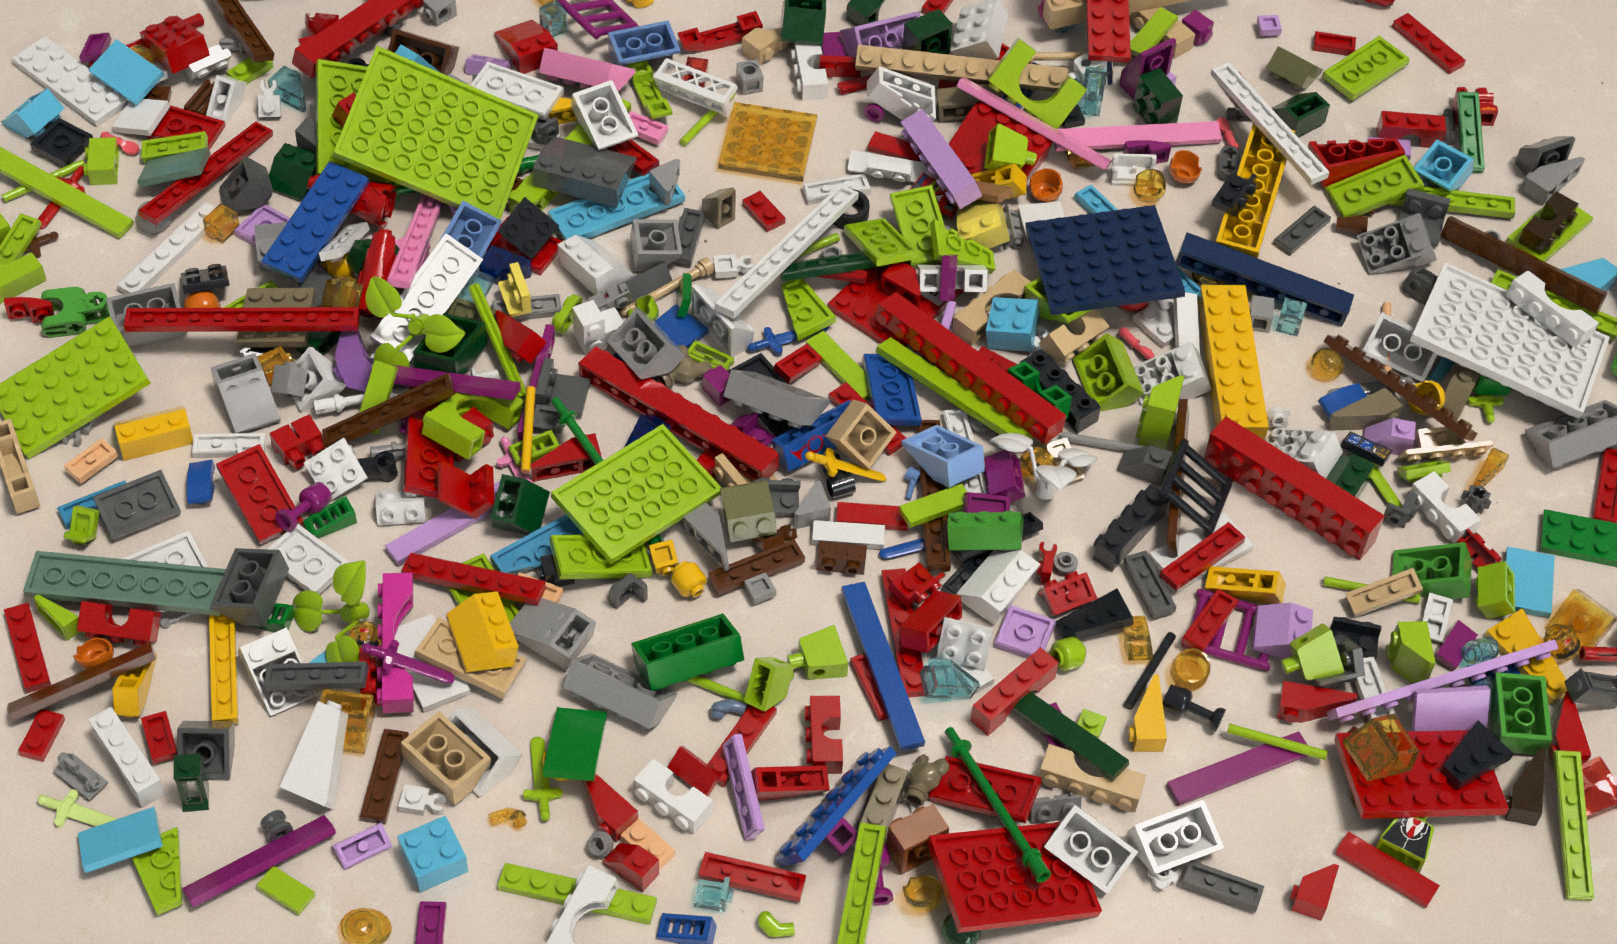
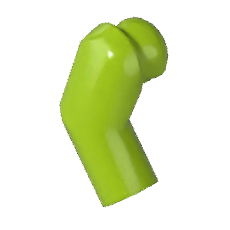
M763 911L759 914L758 925L769 937L795 935L793 922L779 923L768 911Z

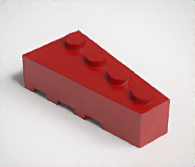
M1397 138L1369 139L1365 143L1357 140H1349L1348 143L1336 144V140L1327 141V144H1317V141H1309L1308 149L1329 171L1328 178L1320 181L1323 188L1405 155V150Z

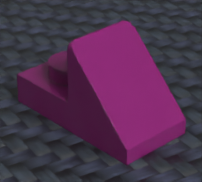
M758 413L740 415L730 424L736 426L746 435L753 436L758 442L767 447H771V440L776 438L772 433L758 425Z

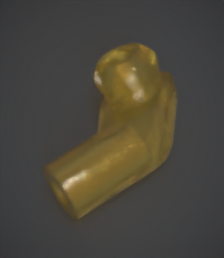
M507 807L488 814L492 826L512 820L515 828H520L527 824L526 814L523 810Z

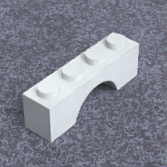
M1526 271L1515 278L1505 297L1575 349L1591 338L1599 322L1582 310L1565 309L1552 302L1544 290L1546 283L1531 272Z
M112 707L89 718L94 737L104 752H108L118 766L141 808L163 797L165 793L159 777Z
M588 865L586 871H582L579 874L575 884L577 887L573 895L569 894L563 905L565 910L561 917L554 920L550 929L551 936L547 942L544 941L542 944H575L573 932L576 923L589 911L608 909L619 888L617 878Z

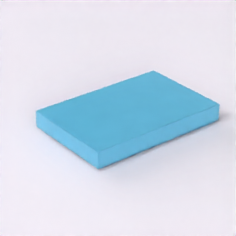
M117 39L88 69L90 74L135 106L140 103L164 76L160 69Z
M1507 546L1505 561L1515 574L1516 612L1523 609L1526 614L1550 618L1552 614L1555 555Z
M154 807L78 833L82 866L85 873L163 846L158 816Z

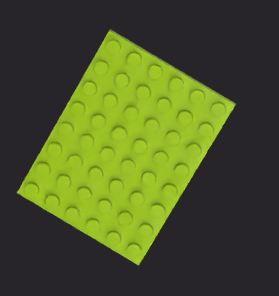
M376 46L332 156L453 207L459 208L462 201H465L501 219L539 115Z

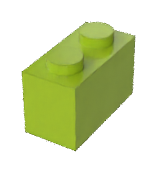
M116 137L89 138V147L85 148V157L88 161L84 163V175L89 177L90 185L117 184L120 151Z
M1506 561L1478 567V577L1475 579L1478 589V597L1475 599L1477 609L1482 611L1487 619L1514 614L1515 574Z

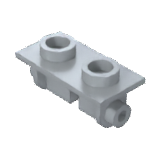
M1006 204L1003 212L1010 241L1002 244L1005 251L1009 245L1021 248L1024 243L1022 232L1019 230L1018 213L1010 210L1009 204Z
M619 282L606 289L609 295L607 298L604 297L602 292L588 298V301L594 300L600 312L613 307L623 308L630 301L634 300L625 282L622 284Z
M62 752L57 757L59 766L53 771L88 800L108 784L107 780L73 753Z
M1069 792V794L1055 795L1054 799H1050L1049 796L1036 798L1031 809V823L1063 819L1073 804L1081 808L1082 796Z

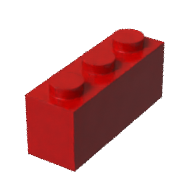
M935 590L900 625L899 635L901 636L902 647L928 653L940 641L944 617L955 620L962 618L961 596Z

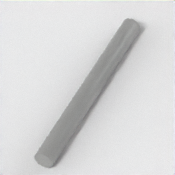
M1062 432L1060 438H1067L1068 442L1123 452L1144 447L1143 445Z

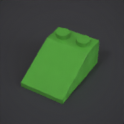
M1465 542L1394 550L1392 575L1414 568L1423 588V592L1418 594L1428 596L1429 593H1433L1450 599L1470 597L1472 559Z

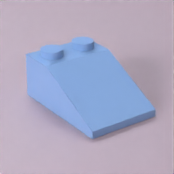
M935 425L901 441L902 446L928 475L945 487L956 486L958 483L974 478L975 475L985 471L983 446L941 426Z

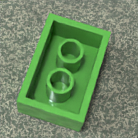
M1496 672L1489 686L1491 689L1490 709L1493 734L1513 753L1536 755L1540 748L1545 749L1546 753L1552 742L1545 676Z

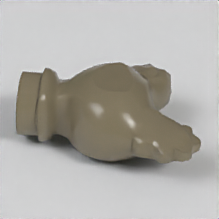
M677 345L686 356L670 373L656 377L658 382L664 384L666 388L673 387L675 381L685 384L691 383L696 378L702 377L709 369H712L711 363L707 361L702 363L695 362L689 357V351L685 345Z
M925 754L916 758L907 778L911 786L906 788L905 799L915 806H923L924 802L928 800V792L939 785L942 776L949 770V763L944 758L931 763L928 762L929 757Z

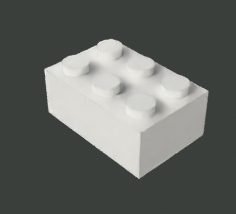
M985 0L961 9L950 51L953 55L992 60L999 58L1009 16L999 0Z

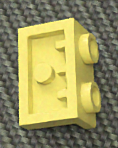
M519 263L509 264L510 274H507V280L498 282L507 312L510 317L532 313L530 293Z

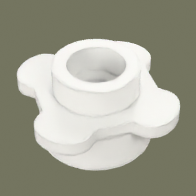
M1279 406L1269 409L1267 412L1269 428L1287 427V417L1290 415L1289 410Z
M1149 869L1147 871V875L1151 877L1152 883L1159 889H1165L1170 886L1171 882L1178 880V874L1173 872L1172 869L1155 875Z

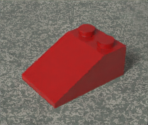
M534 20L494 32L495 37L516 70L523 74L540 69L544 48L558 51V44L550 32Z

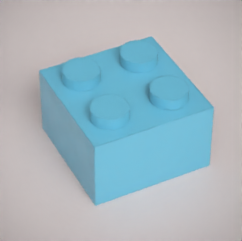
M993 297L986 327L988 349L1033 352L1040 319L1038 300Z
M446 815L397 836L399 851L420 893L468 872L467 857Z

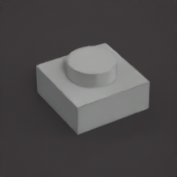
M766 572L744 581V587L754 605L776 596V589Z

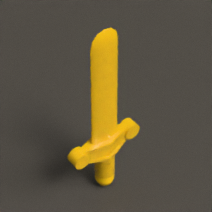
M827 448L824 455L813 452L805 454V458L808 461L824 465L828 470V475L831 477H835L838 472L837 469L879 481H886L887 479L881 472L836 459L832 448Z

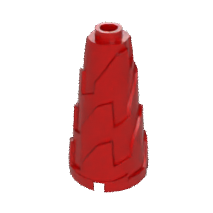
M320 174L309 178L307 189H311ZM369 181L368 186L350 211V214L360 217L377 227L384 228L388 224V222L383 221L384 218H391L395 207L397 192L392 190L397 189V187L388 183Z
M378 229V232L373 233L370 247L366 251L363 270L359 273L357 286L350 303V307H359L360 316L367 318L375 316L366 305V292L370 279L377 276L387 281L397 257L395 255V237L392 235L391 230Z

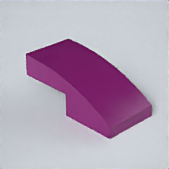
M1150 140L1125 141L1123 154L1156 155V164L1168 162L1171 146L1167 143Z

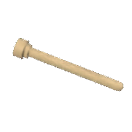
M705 257L699 260L695 268L687 272V274H691L693 280L698 276L707 277L713 274L715 269L712 262ZM682 276L647 295H651L654 301L677 289ZM636 301L622 308L620 314L623 317L628 316V309L634 310L636 308Z

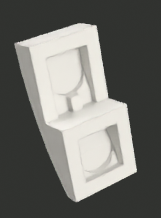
M1433 593L1428 595L1422 621H1427L1431 640L1442 643L1453 599Z

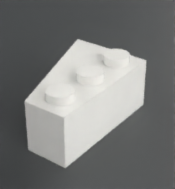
M880 66L868 79L867 98L898 118L904 120L923 109L932 122L936 119L934 85Z

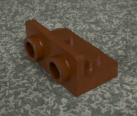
M819 541L816 570L864 575L867 546Z

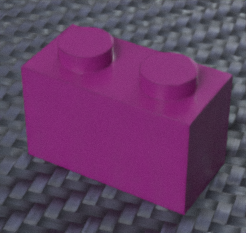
M1004 449L984 458V475L988 481V487H986L987 494L1009 496L1010 503L1025 497L1020 459L1014 452Z

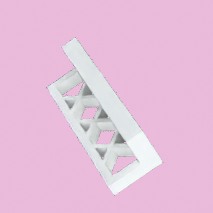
M667 58L653 76L655 84L660 91L726 116L732 111L729 100L738 89L737 84ZM668 67L675 68L677 71L672 74H665ZM688 74L694 76V79L688 81L681 79L682 76ZM709 81L712 85L702 88L698 83ZM728 88L725 95L716 92L717 89Z

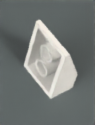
M612 80L572 94L571 107L575 116L598 151L638 137L635 126Z

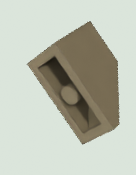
M733 187L719 189L702 199V211H706V218L717 229L735 220L736 190Z
M1458 366L1445 391V403L1443 405L1455 413L1453 417L1459 419L1480 376V374Z

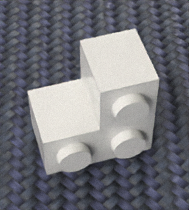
M594 300L572 307L574 338L584 355H587L595 346L600 349L611 346L607 342L608 338L623 323L616 308L613 307L600 312Z

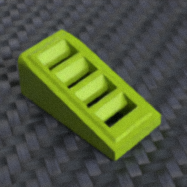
M552 430L532 437L533 453H531V463H534L560 446ZM523 441L508 446L517 466H521L522 457L519 456L517 451L522 450Z
M41 595L34 596L37 611L65 640H70L81 632L77 631L79 620L77 615Z

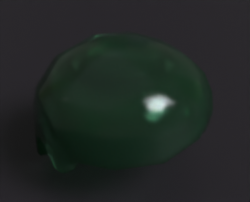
M952 913L947 915L942 924V937L946 944H977L979 941L981 930L958 933Z

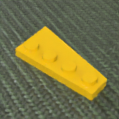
M1523 609L1494 625L1484 635L1503 655L1543 643ZM1552 656L1539 661L1536 660V657L1528 659L1529 664L1517 667L1523 675L1545 676L1548 702L1551 705L1562 699L1566 691H1568L1564 683L1566 678Z

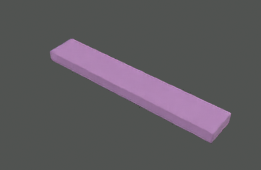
M500 481L494 484V502ZM493 507L476 519L454 508H450L386 544L385 550L395 563L400 566L406 562L410 553L421 554L492 514Z

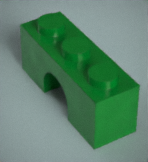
M1025 361L1008 368L1007 372L1066 414V419H1068L1072 400L1071 395L1057 385L1043 391L1039 383L1040 372Z

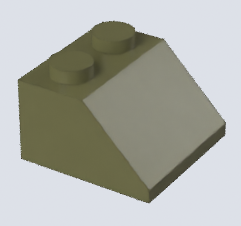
M1279 46L1266 69L1271 71L1270 75L1280 81L1282 77L1289 80L1287 85L1297 90L1300 87L1307 89L1323 71L1318 66Z
M767 480L720 488L725 528L730 542L777 534L775 512Z

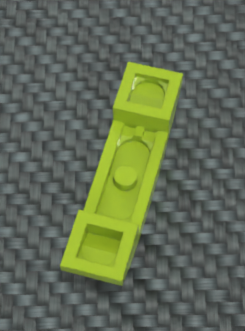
M644 60L627 64V68L635 69V74L630 79L646 114L651 119L673 115L667 99H663L655 84L653 71L648 61Z

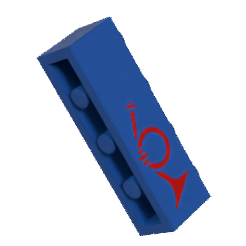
M848 400L821 414L811 426L802 425L801 428L795 427L772 439L773 448L779 453V465L788 471L796 470L801 465L809 462L805 458L807 452L822 455L827 448L837 449L825 436L851 401Z

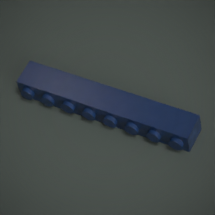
M1188 232L1183 239L1175 261L1179 267L1228 285H1245L1246 292L1257 296L1275 298L1274 302L1340 327H1342L1350 312L1354 298L1352 293Z

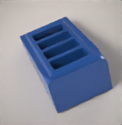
M662 913L657 939L679 944H713L717 925L713 917ZM670 922L674 923L672 933L668 932ZM681 924L684 925L683 933H679ZM692 926L695 927L694 934H690Z

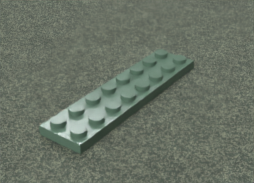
M36 551L23 593L25 597L30 598L41 595L51 600L89 601L92 603L110 604L112 606L221 616V613L213 610L210 605L226 569Z

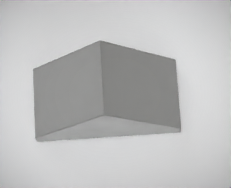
M674 159L649 171L650 187L663 203L668 206L671 204L680 176V159Z
M816 480L794 513L795 528L813 526L814 520L830 521L831 507L821 481Z

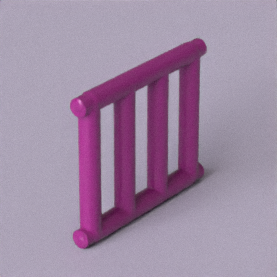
M554 0L595 40L599 39L600 36L608 35V32L639 26L613 0H595L570 4L566 0ZM609 7L613 11L582 16L579 11ZM621 19L625 23L601 28H594L591 23Z
M1197 589L1196 597H1198L1191 625L1214 595V592ZM1239 600L1235 609L1245 611L1235 652L1220 648L1227 625L1226 621L1212 640L1211 645L1206 648L1204 654L1259 670L1269 671V655L1260 652L1258 659L1244 655L1254 615L1256 614V607L1260 605ZM1183 643L1181 644L1184 648L1196 651Z

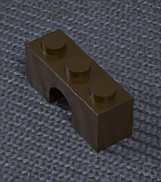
M1556 191L1545 203L1540 218L1534 215L1523 228L1518 242L1540 255L1547 248L1550 250L1556 242V237H1561L1564 234L1568 223L1572 225L1578 216L1576 210L1579 203Z

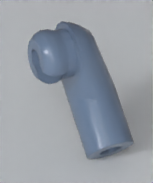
M732 699L714 702L711 706L713 708L711 716L722 719L724 712L728 711L743 715L747 710L748 704Z

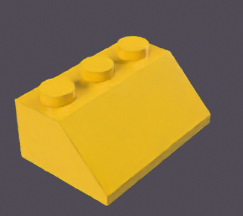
M184 405L114 422L124 461L193 444V436Z
M498 591L473 594L446 613V619L466 672L514 666L519 646Z

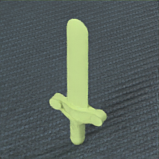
M74 789L70 790L69 794L61 801L46 795H40L37 798L40 805L57 810L54 823L59 828L64 826L68 817L95 827L117 819L76 804L75 802L79 798V794Z

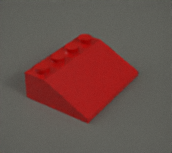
M979 100L949 142V146L954 152L986 154L989 131L997 123L1027 137V151L1037 154L1033 166L1025 164L1021 168L1027 176V183L1048 157L1053 141Z

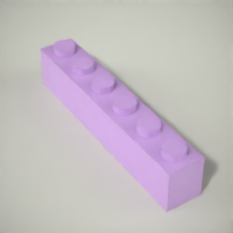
M923 109L901 121L904 128L901 131L907 143L911 141L910 146L915 154L920 153L918 155L924 166H929L927 169L932 178H938L936 182L942 191H947L945 195L951 204L955 202L958 208L962 209L982 197L974 178Z

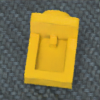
M673 540L649 545L656 575H671L672 570L679 564Z

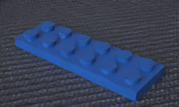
M329 161L261 260L262 266L302 283L319 259V252L331 241L368 186L369 178Z
M891 746L883 749L877 748L871 753L864 752L858 757L855 768L848 770L841 777L842 783L838 787L832 788L826 794L827 800L812 810L809 821L802 823L795 830L796 836L780 847V854L775 859L780 867L804 862L895 757L897 753Z

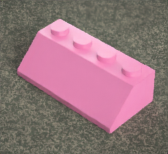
M544 48L539 73L546 74V79L559 82V78H563V83L575 86L576 82H579V87L586 89L612 80L617 91H619L635 74V69Z

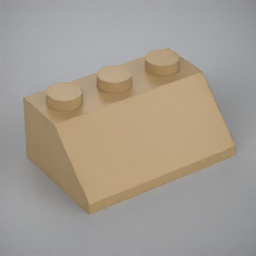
M440 711L401 742L403 758L438 791L445 794L446 798L454 805L474 790L491 762V757Z

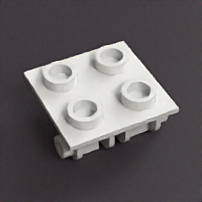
M342 438L304 462L315 483L321 482L329 488L332 500L368 478L354 455L355 450L351 445H348L345 438Z
M944 617L936 659L985 670L993 628Z

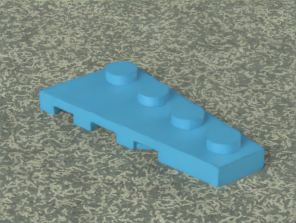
M564 515L491 554L490 560L497 571L514 575L519 572H527L540 567L541 556L552 554L549 543L551 535L584 534L567 515Z

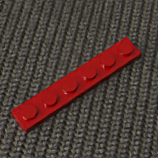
M415 553L409 554L401 570V573H413V579L475 593L498 591L500 598L538 606L546 589V583L543 580Z
M906 569L882 570L881 578L898 671L909 698L927 696L928 688L921 651L902 647L901 636L899 635L900 625L913 613V607L907 608L888 589V586L904 574Z

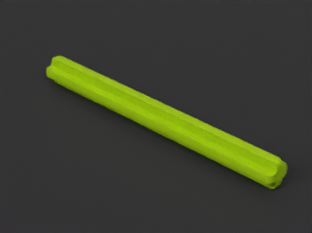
M474 283L468 287L482 322H485L486 331L508 381L521 382V390L516 396L524 399L526 398V389L512 357L509 355L508 348L504 345L501 332L480 284Z

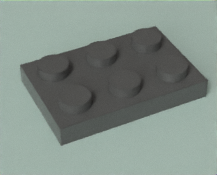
M162 470L93 496V501L97 509L100 510L99 514L112 542L181 514V510Z

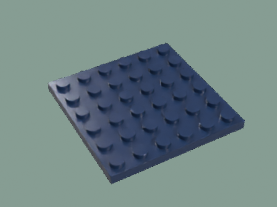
M1155 205L1025 223V230L1051 315L1185 297V288Z

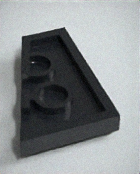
M1118 588L1056 621V629L1061 639L1067 637L1082 639L1134 625L1133 616Z
M1477 720L1443 765L1441 773L1460 789L1508 762L1514 753Z

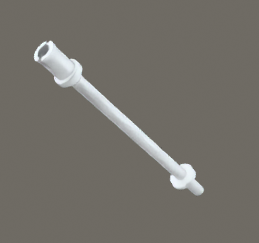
M472 368L469 374L471 376L499 378L497 369L476 373L475 369ZM409 386L392 388L390 398L409 391ZM334 394V397L313 400L316 415L331 411L339 413L346 406L362 404L365 394L349 397Z

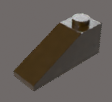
M1539 749L1513 785L1509 795H1504L1509 807L1505 820L1532 826L1537 825L1543 811L1545 749Z

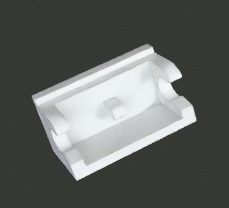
M1113 153L1110 169L1112 185L1154 187L1157 168H1155L1156 155Z

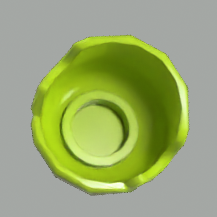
M644 295L636 300V308L638 307L656 321L659 316V309L651 295ZM628 309V317L634 310Z

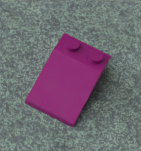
M1169 39L1141 52L1122 70L1119 86L1133 100L1140 75L1159 68L1166 75L1170 73L1176 39Z

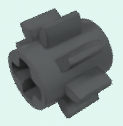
M1470 485L1469 490H1464L1462 493V505L1467 504L1475 513L1482 514L1484 508L1489 509L1492 501L1489 500L1491 493L1487 492L1483 486Z

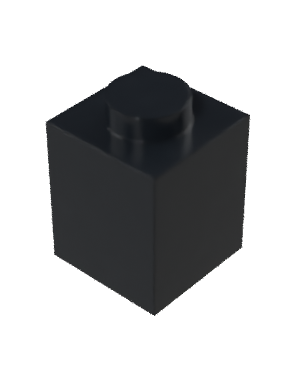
M553 554L540 557V567H537L539 580L559 587L575 584L574 579H559Z

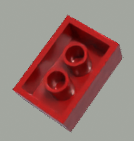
M177 15L169 16L163 22L149 25L145 30L139 32L147 55L172 74L210 56L204 35Z

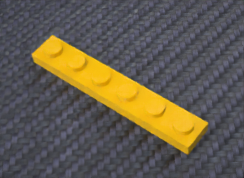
M223 614L221 616L209 615L212 721H235V723H239L236 622Z

